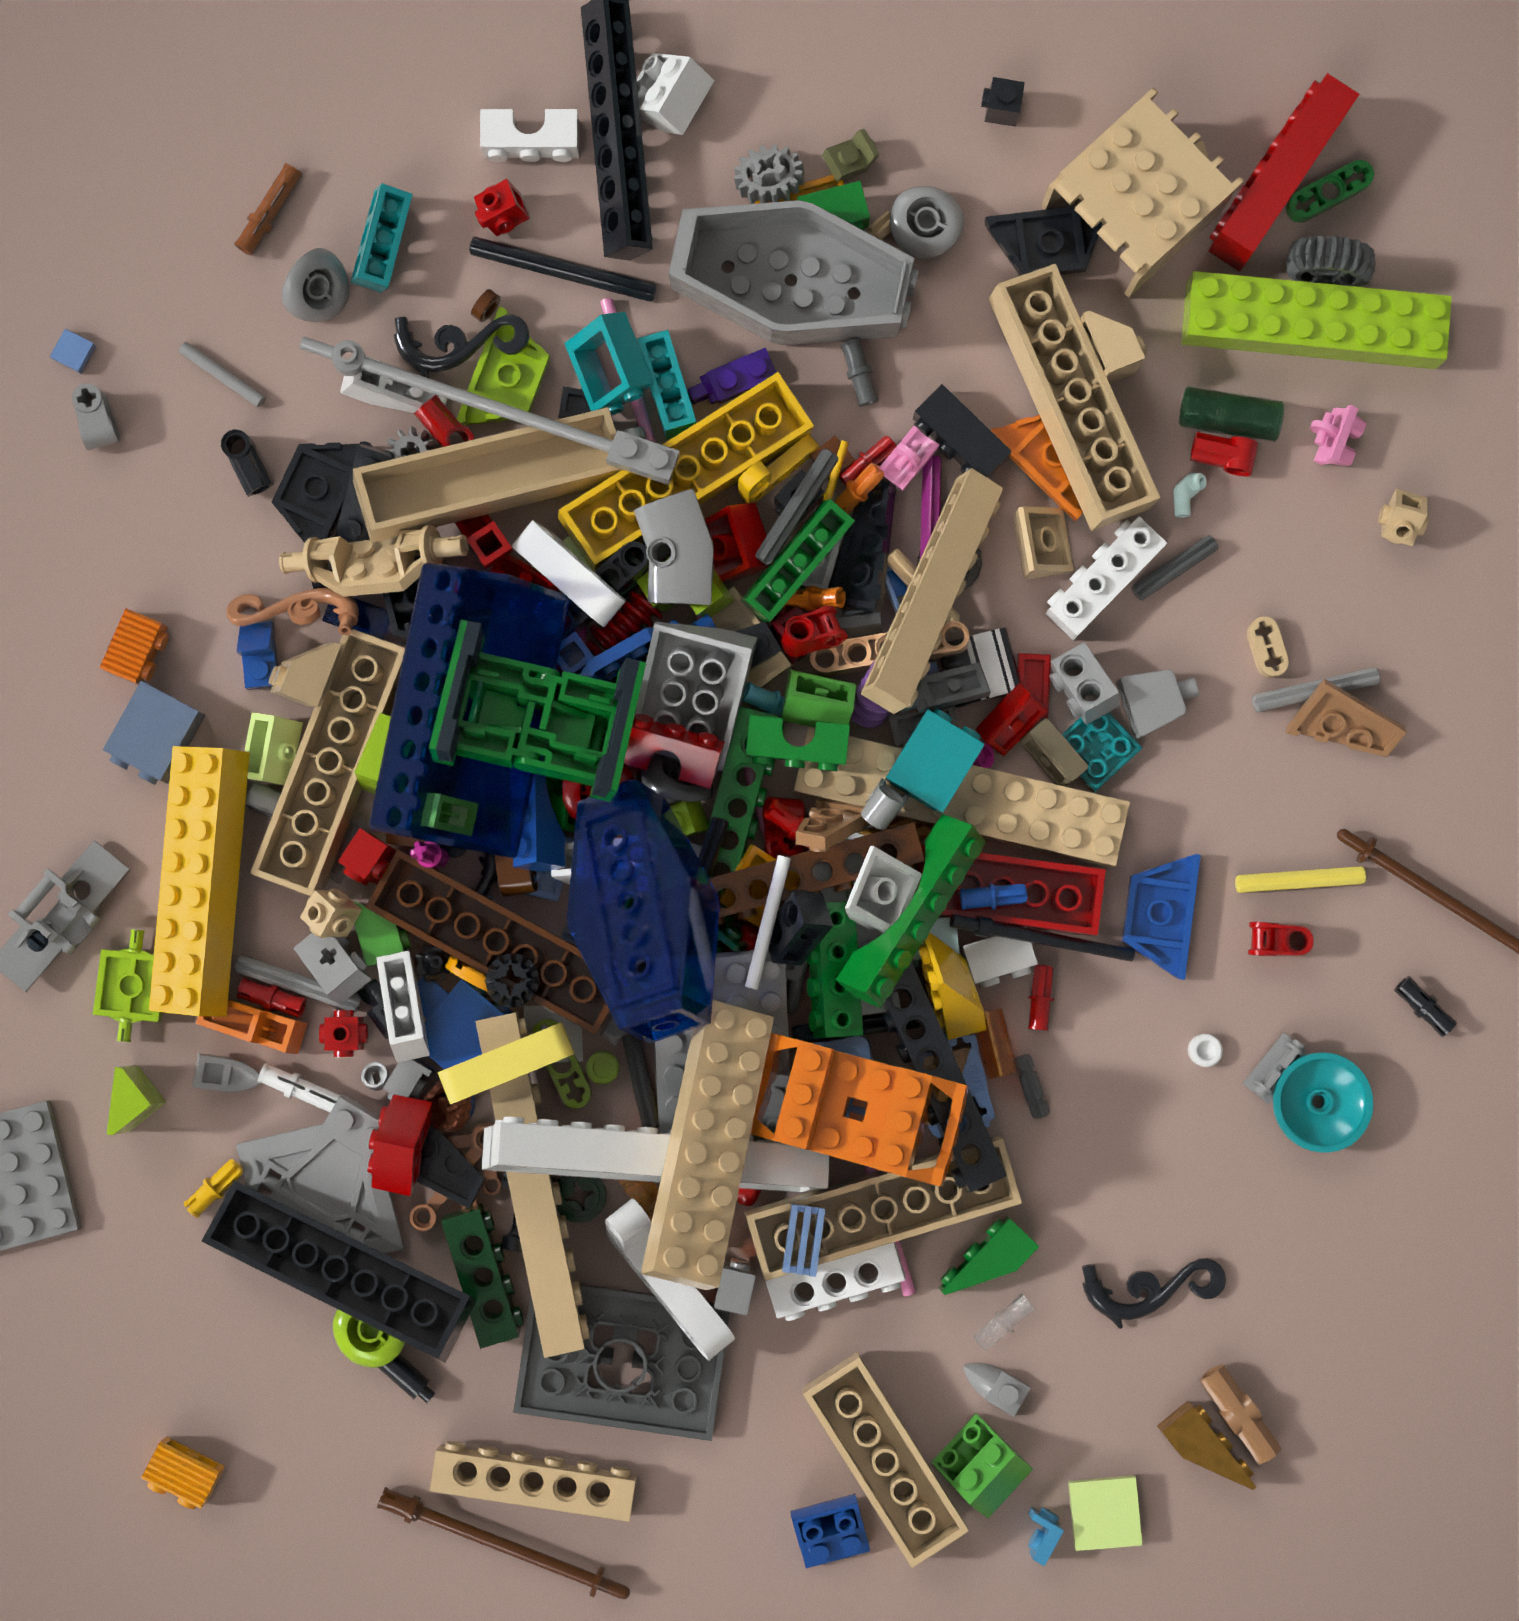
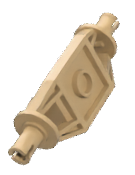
M432 525L424 526L422 530H400L398 537L371 543L370 540L347 542L340 536L322 540L317 537H311L304 543L302 552L281 553L279 567L284 574L305 571L311 582L321 583L343 597L400 592L407 589L427 570L430 572L438 571L442 565L443 557L467 556L468 541L465 535L440 537L438 530ZM420 555L421 557L414 562L415 557ZM328 560L331 562L332 571L328 570Z

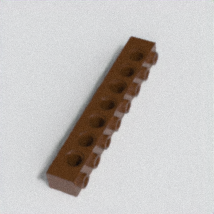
M912 822L833 845L825 852L807 851L789 856L788 858H791L788 871L795 872L799 877V884L794 890L821 893L820 890L832 886L835 892L853 888V881L857 880L860 871L856 873L849 871L845 864L846 858L849 854L856 853L862 857L864 862L870 846L879 849L882 845L888 844L895 851V859L914 870H918L917 863L925 860L915 823ZM777 860L654 893L665 933L672 931L673 937L693 932L691 925L704 922L705 928L725 923L724 916L736 913L738 919L756 915V907L766 904ZM819 862H825L831 868L829 879L823 882L818 881L813 875V868ZM753 880H761L767 886V893L761 899H754L749 895L748 887ZM727 888L734 893L735 901L729 908H721L716 903V894L721 889ZM783 888L779 908H781L794 890L789 891ZM695 897L701 901L703 909L700 915L689 917L684 913L683 904L688 898Z

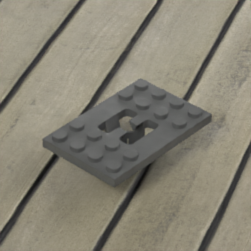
M580 1284L583 1305L578 1306L579 1315L586 1314L590 1339H585V1349L544 1358L532 1296L530 1295L513 1413L712 1441L725 1348L708 1361L653 1294ZM708 1302L728 1327L730 1312L715 1309L714 1303ZM600 1324L614 1326L612 1337L606 1339L601 1346L596 1345L594 1342L595 1327ZM639 1330L651 1331L656 1334L657 1343L654 1352L646 1353L643 1345L637 1340ZM614 1342L633 1345L636 1351L633 1353L631 1368L643 1369L642 1374L628 1385L610 1383L602 1376L599 1370L600 1363L612 1365L614 1348L606 1346ZM592 1365L596 1379L603 1387L589 1384L588 1374L589 1368ZM648 1372L651 1375L650 1390L646 1393L632 1392L631 1390L635 1389L644 1380L645 1374Z

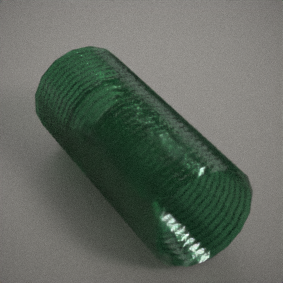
M1187 386L1182 398L1179 425L1184 428L1200 429V431L1203 429V431H1213V433L1216 431L1221 434L1238 435L1245 438L1251 437V439L1257 438L1275 442L1280 435L1285 407L1282 400L1257 398L1250 395L1244 396V394L1238 395L1231 392L1228 394V392L1224 393L1223 391H1212V389L1206 390L1205 388Z

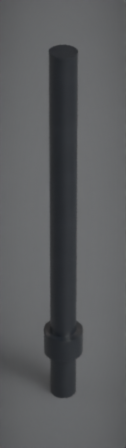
M952 914L949 925L952 928L973 931L974 935L986 938L994 935L1130 962L1135 957V950L1132 948L993 922L992 918L983 916L971 918Z

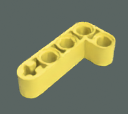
M560 1022L437 1073L449 1103L453 1104L575 1054L563 1022Z

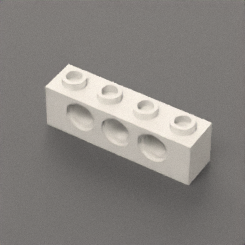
M893 1242L820 1264L817 1267L816 1277L790 1273L767 1280L766 1284L776 1317L781 1318L785 1316L786 1321H791L805 1316L804 1310L817 1307L818 1311H825L836 1307V1301L849 1297L850 1302H855L869 1297L868 1291L881 1288L882 1293L898 1289L901 1287L900 1282L905 1281L906 1276L896 1243ZM866 1263L873 1264L878 1270V1275L871 1280L864 1279L859 1273V1268ZM832 1273H840L845 1277L846 1285L841 1289H834L828 1284V1276ZM802 1282L809 1283L814 1289V1295L806 1299L801 1298L796 1292V1286Z

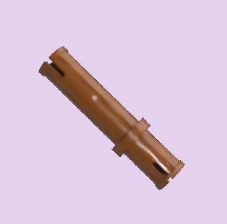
M287 163L283 165V169L267 191L255 213H250L247 217L249 222L238 240L234 243L245 254L253 255V251L264 234L270 233L272 229L271 223L286 202L299 178L302 177V173L295 167ZM283 186V188H282V190L280 191L279 195L277 196V198H276L275 201L273 202L274 198L276 197V195L278 194L279 190H280L281 187Z

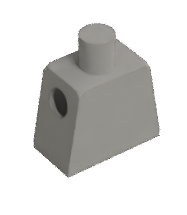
M1172 670L1124 676L1115 682L1135 740L1186 714L1187 710L1184 701L1199 696L1198 686L1193 677L1177 682Z

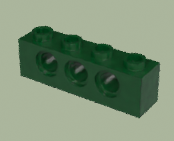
M483 1204L472 1206L470 1209L466 1208L444 1215L441 1223L462 1291L476 1300L470 1317L480 1349L518 1338L521 1332L520 1326L525 1325L520 1306L514 1307L511 1294L515 1293L514 1285L510 1274L504 1275L501 1263L505 1262V1257L500 1242L494 1243L491 1231L495 1230V1224L491 1212H485ZM469 1236H478L482 1239L484 1247L480 1250H472L467 1246L466 1239ZM488 1268L492 1271L494 1278L489 1282L480 1281L476 1276V1270ZM492 1299L498 1300L503 1305V1310L500 1313H491L487 1310L485 1303Z

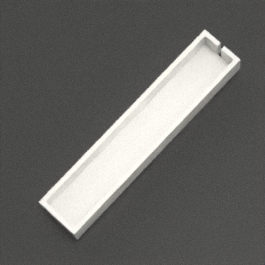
M503 1117V1120H496L493 1126L484 1128L482 1170L660 1183L671 1130L670 1133L658 1134L657 1128L638 1127L637 1130L625 1132V1126L604 1125V1128L591 1129L592 1123L571 1122V1125L560 1127L557 1120L539 1119L537 1123L524 1124V1118ZM750 1135L739 1188L798 1193L828 1188L829 1156L769 1139L755 1141V1136Z

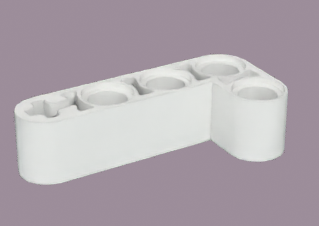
M532 520L512 544V547L592 619L605 627L626 602L625 599L566 548L567 545L543 525Z

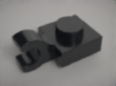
M373 979L364 985V988L358 991V994L363 1002L373 1007L367 1012V1015L384 1038L388 1039L381 985L376 979Z

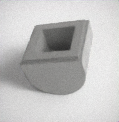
M255 782L246 797V805L250 810L272 818L281 791Z

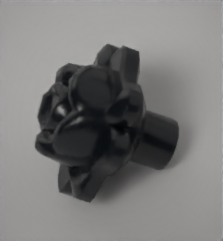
M423 946L422 953L415 955L417 962L416 974L424 975V981L427 983L433 980L444 981L446 973H451L445 965L452 955L436 946Z

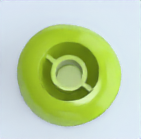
M339 1310L335 1313L333 1319L334 1338L344 1356L355 1364L369 1368L381 1367L393 1361L402 1351L405 1345L404 1342Z

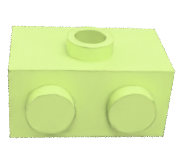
M252 712L244 750L245 752H250L247 779L285 785L298 751L303 722Z

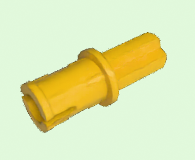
M230 1159L211 1178L206 1177L203 1180L204 1184L184 1201L183 1204L186 1208L190 1206L187 1211L194 1217L199 1218L218 1198L222 1199L225 1196L223 1192L232 1185L234 1180L236 1181L243 1174L242 1166L234 1159Z

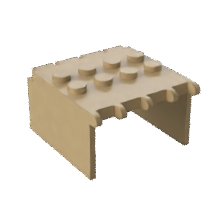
M1154 87L1060 172L1059 176L1048 186L1041 205L1043 210H1046L1061 196L1069 205L1079 198L1081 202L1074 210L1092 229L1100 222L1104 224L1097 234L1112 250L1116 252L1123 245L1127 248L1120 255V258L1136 273L1124 293L1128 298L1222 213L1233 193L1245 182L1241 177H1238L1231 183L1217 169L1224 159L1219 155L1211 162L1195 146L1202 136L1196 132L1188 138L1172 122L1179 114L1175 108L1167 115L1163 113L1152 101L1159 93Z

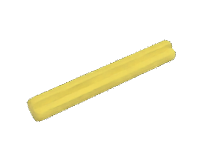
M1358 866L1246 874L1236 876L1235 887L1238 893L1356 885L1366 882V872L1364 867Z

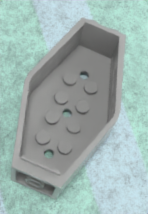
M797 200L682 209L669 269V279L672 290L761 338L779 345L848 341L855 338H860L861 340L897 337L899 328H906L912 301H907L906 296L913 297L919 270L912 268L914 258L812 203ZM731 262L734 265V270L731 273H725L722 270L724 263ZM789 275L795 276L797 278L796 285H786L785 278ZM855 288L859 290L860 297L856 300L850 299L848 297L850 289Z

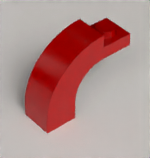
M488 514L454 522L461 534L466 536L469 546L485 569L513 552L511 545Z

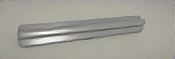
M1375 667L1325 678L1346 692L1380 683L1379 672ZM1323 679L1255 694L1252 697L1254 710L1261 712L1305 702Z
M239 956L235 964V971L237 973L345 1010L357 1012L361 1004V997L358 994H353L340 1005L324 992L317 980L247 956Z

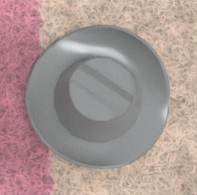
M919 186L907 189L897 197L890 213V226L894 240L904 252L916 258L928 259L943 254L957 242L963 230L964 215L960 205L949 193L932 186Z
M323 248L313 249L300 257L290 269L282 289V302L286 310L294 317L309 322H323L332 319L344 308L349 297V282L342 262L332 252Z

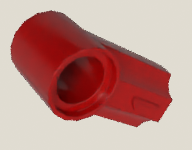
M434 395L413 413L437 440L440 448L451 445L450 437L453 433L459 434L464 442L474 440L471 430L462 426L437 395Z
M1197 432L1190 451V461L1221 467L1226 473L1236 476H1251L1258 442L1245 437H1231L1228 439Z

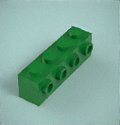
M848 901L826 902L833 927L806 959L810 972V978L807 980V993L811 998L812 1011L809 1014V1026L811 1031H813L814 1038L863 1035L861 1000L851 996L836 980L852 953L858 950L856 922L848 917L845 910Z

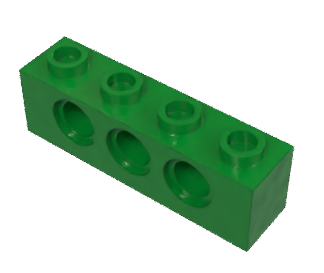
M831 499L823 501L740 601L762 621L771 622L855 520Z

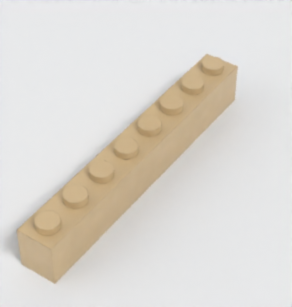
M973 468L956 478L861 692V695L893 714L906 707L910 708L918 696V691L916 690L918 683L926 676L931 664L928 660L931 653L938 648L942 641L941 630L953 616L955 609L952 605L955 598L962 593L966 586L965 575L974 566L978 558V554L975 553L978 545L985 540L989 533L988 522L997 513L1001 505L998 499L1003 488Z

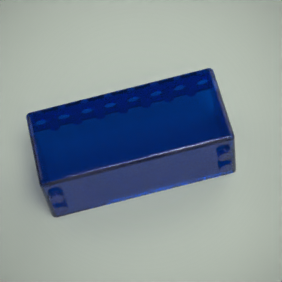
M425 563L422 566L369 820V827L372 830L508 858L517 857L534 773L519 770L514 766L509 768L456 755L454 766L433 762L429 745L460 621L466 620L481 623L485 638L482 653L556 670L569 607V597L567 595L509 574L484 572L469 567ZM470 695L463 719L464 721H468L473 703V699L470 698ZM534 709L530 728L539 730L543 711ZM427 793L442 794L479 804L472 836L420 826Z

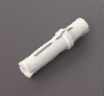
M269 1063L264 1064L257 1080L259 1083L284 1092V1096L289 1099L293 1096L328 1112H331L339 1096H341L301 1079V1075L296 1072L292 1075L269 1065Z

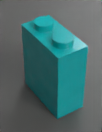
M927 709L885 777V780L941 815L985 744L979 741L981 736L974 730L966 726L961 730L951 724L952 718L938 709H935L934 712Z

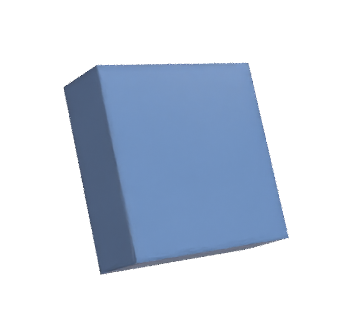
M64 329L50 358L81 374L96 345Z

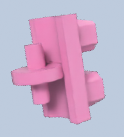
M1348 405L1347 408L1336 407L1333 408L1332 413L1326 412L1322 421H1312L1310 430L1317 434L1314 443L1319 445L1314 462L1320 465L1335 464L1349 466L1352 464L1356 453L1354 449L1346 445L1348 437L1352 439L1360 438L1367 425L1364 420L1357 416L1358 408L1353 405Z
M913 426L880 466L885 473L884 478L903 492L938 450L939 444L924 435L916 426Z

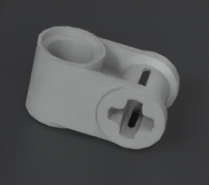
M86 383L77 386L72 394V402L85 448L92 450L120 442L118 429L106 396L92 384ZM92 395L96 399H93L92 406L88 407L85 403L89 402L88 397Z
M882 778L866 801L867 804L861 811V816L872 826L880 830H886L910 796L907 794L901 795L886 785V780Z

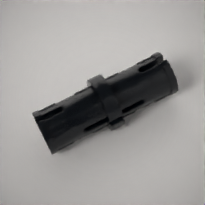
M1410 976L1404 978L1395 987L1394 991L1414 1009L1413 1013L1418 1018L1422 1017L1441 1037L1447 1035L1456 1026L1457 1022L1436 1003L1437 999L1423 991Z

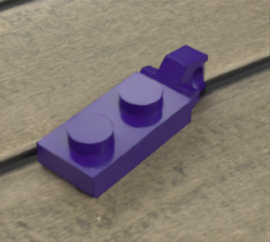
M765 347L706 372V374L700 376L701 383L687 389L688 395L693 405L709 399L711 404L717 402L721 404L742 395L777 372Z

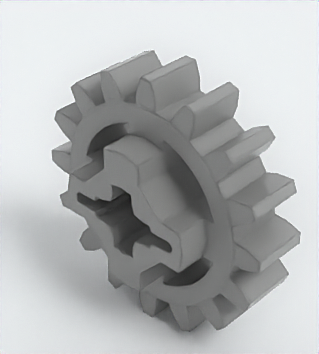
M774 144L771 150H766V147L761 145L760 152L756 153L753 150H749V158L740 157V166H735L734 168L736 190H739L741 198L748 197L749 204H753L757 200L760 203H767L768 201L778 202L781 198L785 201H790L789 193L798 194V185L804 184L803 163L799 161L797 153L790 154L789 147L787 146L779 151L777 144Z

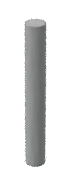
M187 342L181 345L179 349L180 354L256 407L262 405L265 396Z

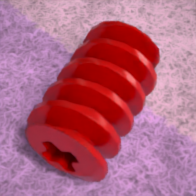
M630 591L629 597L632 603L626 601L621 607L622 612L617 611L612 617V621L610 620L605 627L602 626L603 629L594 625L590 627L593 637L605 650L631 637L633 632H640L642 624L652 628L654 626L651 620L652 615L659 619L663 618L659 609L653 608L651 603H648V598L642 591L641 595L635 591Z

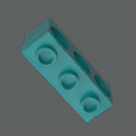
M383 183L374 190L350 283L382 293L389 287L412 193Z
M667 329L637 338V343L654 383L650 386L666 440L677 436L697 423Z

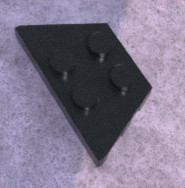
M1076 206L988 216L984 220L986 228L1019 276L1056 264L1060 275L1086 272L1099 236L1097 232L1103 224L1100 222L1092 229L1074 210Z
M362 441L359 444L335 442L326 443L325 445H316L315 443L298 445L275 493L272 504L304 543L311 537H317L320 540L330 538L342 510L358 446L363 444L372 447L371 443Z

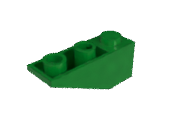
M1008 1216L1003 1220L998 1217L986 1229L985 1232L988 1236L980 1244L974 1242L964 1252L963 1257L965 1260L957 1269L954 1266L950 1267L940 1278L943 1284L939 1289L944 1295L1015 1272L1039 1246Z

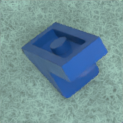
M274 622L240 626L237 653L242 656L245 689L272 687L273 685L268 684L274 667L278 666Z

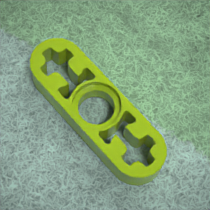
M543 1019L535 1024L532 1034L541 1031L542 1025L546 1024L547 1027L558 1024V1022L553 1019ZM575 1054L569 1056L571 1068L565 1073L557 1072L552 1064L547 1065L546 1067L563 1102L571 1108L585 1106L591 1098L592 1090ZM575 1071L579 1075V1077L573 1078L576 1087H584L585 1092L581 1095L583 1100L580 1102L576 1098L569 1099L567 1094L571 1091V1087L568 1081L564 1085H561L559 1079L569 1077Z

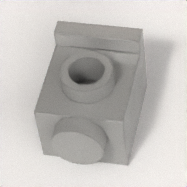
M418 1059L399 1062L383 1087L385 1091L389 1092L387 1098L391 1100L393 1094L418 1099L427 1084L423 1078L425 1075L427 1077L433 1076L436 1070Z

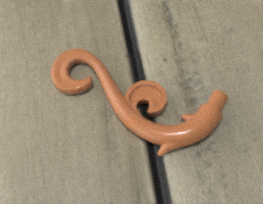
M316 588L293 594L267 608L264 607L263 601L254 594L241 595L228 604L226 615L233 625L244 627L288 611V615L293 623L306 625L319 618L321 612L317 603H326L337 607L333 609V612L339 614V633L349 635L352 632L353 626L358 622L359 607L352 596L343 597L329 588ZM248 608H256L258 610L253 615L241 614Z

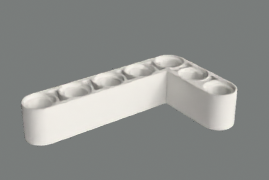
M631 1198L605 1219L606 1235L708 1361L735 1340L733 1333L697 1288L641 1274L651 1221L635 1199Z

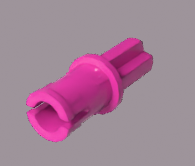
M416 841L414 843L415 848L410 850L411 857L416 858L423 867L440 869L439 866L445 867L449 861L448 852L440 848L435 842Z

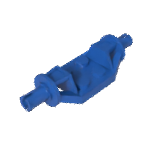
M708 614L690 624L692 626L716 628ZM674 619L668 621V623L678 624ZM645 628L588 660L579 675L611 682L617 678V672L622 667L626 658L645 662L654 628ZM537 710L536 713L541 721L543 711Z

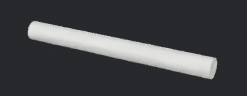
M780 855L777 857L745 983L747 988L758 990L791 861V858Z

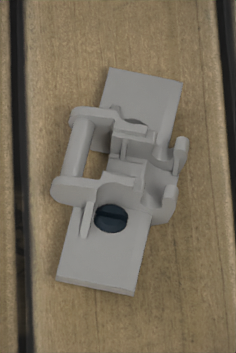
M93 841L62 878L47 868L43 872L44 878L20 906L8 913L20 927L0 950V972L23 991L27 992L58 954L64 951L66 954L71 955L101 920L95 914L99 906L130 869L96 841ZM82 881L88 882L91 887L90 895L86 899L78 900L73 892L75 885ZM55 884L61 888L56 897L59 899L58 903L43 920L38 918L37 921L32 923L26 919Z

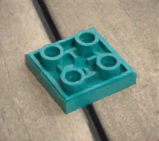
M1110 712L1087 725L1080 717L1062 733V736L1087 763V770L1079 778L1094 793L1143 748Z

